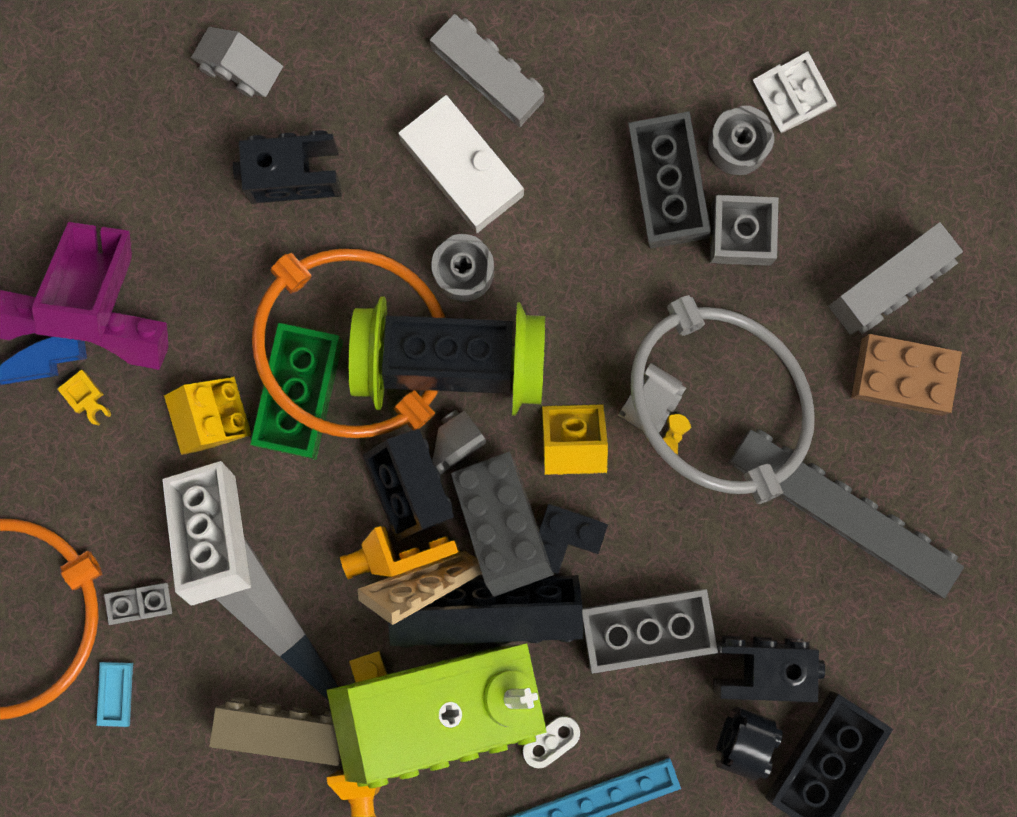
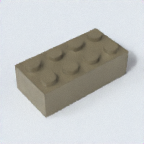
M235 697L231 698V701L227 700L224 704L215 708L209 747L338 766L341 762L331 711H325L321 716L313 715L312 709L306 707H294L293 710L285 711L281 710V704L263 702L262 705L251 706L249 699Z

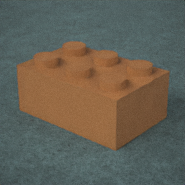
M869 334L861 340L851 398L939 416L952 413L962 352Z

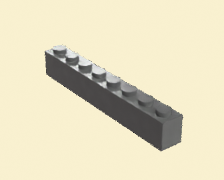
M757 429L756 432L749 430L727 463L744 474L767 463L771 465L773 471H776L786 463L794 450L783 446L782 449L771 443L773 438L760 429ZM802 462L793 474L779 483L783 494L780 495L781 498L936 598H946L964 568L963 565L957 562V555L945 548H941L939 551L930 545L932 540L918 531L911 533L903 527L905 522L892 514H888V516L883 515L877 511L879 506L866 497H862L861 500L850 493L852 491L851 487L839 480L832 482L824 477L826 472L813 463H809L807 466Z

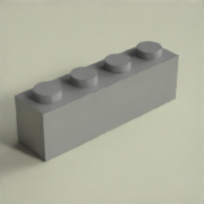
M454 14L430 39L431 49L520 128L544 102L543 87L534 78L528 80L520 72V66L513 59H505L498 53V47L489 38L483 40L476 33L477 29L468 19L463 18L461 20Z

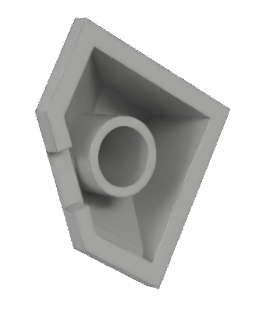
M455 410L441 420L444 425L438 429L432 460L433 465L440 474L486 444L484 436L465 410L460 414Z

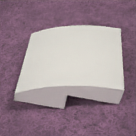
M808 51L783 66L779 64L753 79L781 133L837 106Z

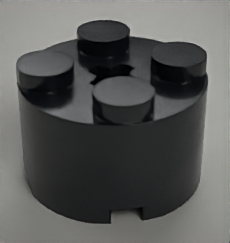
M736 706L732 709V711L736 712L733 718L727 716L716 746V750L721 752V760L715 758V764L717 768L754 781L760 777L767 779L772 769V761L770 759L774 748H778L781 743L782 730L777 728L774 719Z

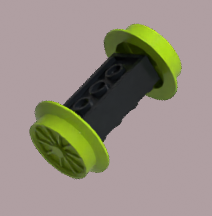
M381 296L374 309L355 308L353 311L349 342V387L351 396L371 397L376 410H380L385 389L510 394L511 371H513L512 416H516L522 403L541 404L545 316L526 315L521 303L517 302L515 346H512L513 321L387 316L386 298Z

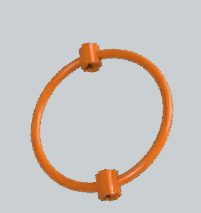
M333 249L310 255L301 260H298L292 252L282 256L271 267V273L276 279L269 286L260 301L252 329V349L256 368L264 386L275 402L286 413L305 426L337 437H374L394 431L406 424L412 430L420 429L435 414L429 405L439 391L425 390L421 396L415 390L412 391L394 407L398 415L375 424L360 426L342 425L315 417L295 404L278 385L269 367L265 350L266 322L273 303L284 288L292 294L304 287L312 276L308 270L313 267L336 261H358L382 267L402 278L419 294L428 307L432 318H445L438 300L425 282L396 260L367 250Z
M5 518L0 519V531H15L37 537L54 547L68 561L60 566L61 574L72 590L82 588L85 602V626L78 652L60 679L49 689L28 701L0 707V720L20 717L46 706L60 696L80 674L90 656L98 626V601L93 580L103 575L101 567L90 551L78 555L71 545L53 531L29 521Z

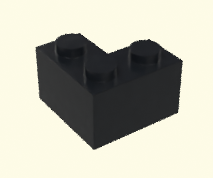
M548 504L539 533L552 571L557 574L559 573L568 545L599 554L608 524Z

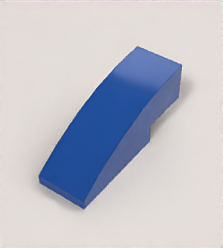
M51 337L27 347L0 365V385L58 376V363L87 359L85 341Z

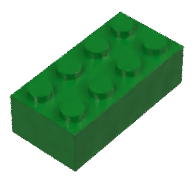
M278 323L269 361L271 372L278 385L295 404L313 416L326 420L343 340L339 335ZM264 386L250 445L317 460L323 433L305 426L286 413L275 402Z

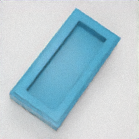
M100 662L96 726H130L133 663Z

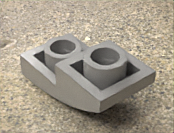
M168 583L104 594L109 625L172 614Z

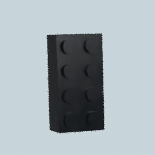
M830 691L765 798L772 805L791 817H840L893 729L840 694Z

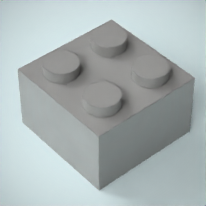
M716 195L711 204L710 263L771 266L777 259L778 197Z

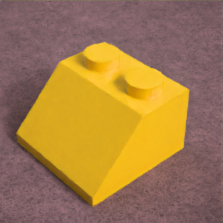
M604 405L542 406L545 475L607 473L608 442Z

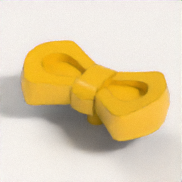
M671 414L667 417L669 430L662 439L678 455V443L682 440V435L691 429V425L684 415Z

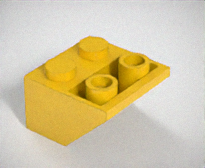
M235 377L183 385L164 395L181 455L203 451L252 435Z

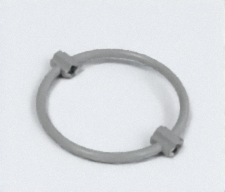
M690 295L671 302L667 306L670 316L661 320L646 334L632 364V402L638 422L646 438L661 458L674 470L705 488L729 494L752 493L756 504H762L783 494L779 483L793 474L802 463L809 450L814 433V405L804 372L784 343L771 331L753 319L726 309L697 307L693 297H690ZM703 319L719 320L737 325L751 332L778 355L794 380L802 408L800 437L794 452L785 464L778 470L773 471L771 465L767 463L745 473L746 481H730L719 479L697 470L671 450L651 420L643 388L647 358L651 349L663 334L676 327L678 333L684 336L701 329L705 325Z

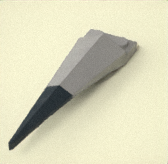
M244 537L251 588L215 599L328 700L327 690L339 687Z

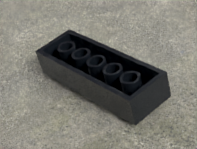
M579 575L549 576L493 597L484 579H472L394 625L389 623L390 646L410 648L415 645H432L442 647L447 644L462 643L472 646L478 643L495 642L496 644H508L516 641L539 643L544 640L571 642L575 639H583V609Z

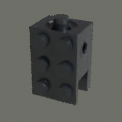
M317 130L310 132L308 136L282 133L278 135V138L266 139L262 135H253L247 137V140L239 141L240 161L233 162V174L235 180H242V190L251 204L342 197L341 184L336 170L310 172L309 158L339 155L333 134Z
M723 635L722 641H716L717 650L721 653L744 654V679L713 678V692L720 699L818 702V679H824L825 662L824 660H819V650L810 646L809 641H804L803 638L787 637L784 638V643H778L777 640H772V637L754 636L753 642H746V639H741V636Z

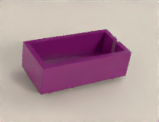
M73 222L67 223L32 305L36 334L95 343L101 342L131 262L130 231L102 227L100 230L102 254L98 250L96 226Z

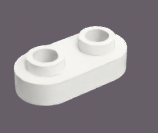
M559 716L546 725L547 733L537 735L536 742L524 745L523 756L525 761L534 768H544L572 748L580 737V729L574 719L568 716ZM562 726L570 729V734L565 738L558 735V729ZM536 745H541L545 749L544 754L540 757L533 754V748Z

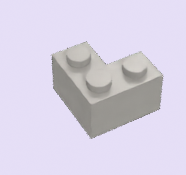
M208 27L191 57L200 64V71L212 78H215L217 75L226 81L231 79L238 84L236 89L250 98L253 95L266 97L283 68V65L241 33Z

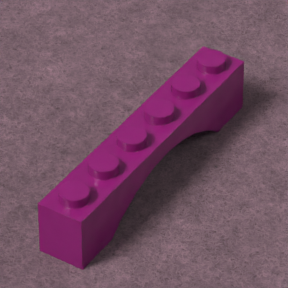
M0 290V339L11 340L18 336L36 333L32 305L36 297ZM112 312L101 342L91 343L116 354L128 364L160 370L169 346L167 323Z

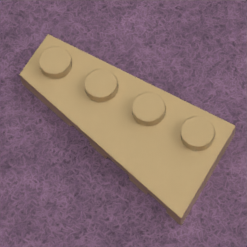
M463 551L359 588L358 599L387 622L394 625L482 574L478 559Z

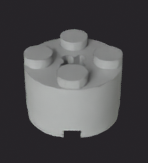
M740 106L723 112L717 119L708 140L709 156L714 164L722 171L733 175H747L759 168L774 144V132L768 117L759 109L751 106ZM739 137L745 139L743 144L737 142Z
M457 234L449 237L438 246L432 257V272L437 287L448 298L461 302L472 301L484 295L494 278V261L488 247L480 239L472 235ZM461 263H467L469 268L465 274H460L459 269H457L461 267Z
M650 363L644 372V396L651 420L659 433L670 414L669 411H674L686 387L682 385L683 382ZM630 395L618 416L642 430L635 414L632 396Z

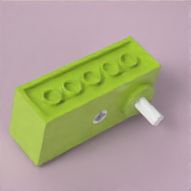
M527 643L494 647L327 690L345 781L355 782L358 787H381L389 784L388 778H412L418 776L421 769L430 768V771L443 769L450 766L449 761L458 759L460 762L471 761L479 758L478 753L489 751V754L508 750L507 745L518 743V745L530 744L537 741V735L547 733Z

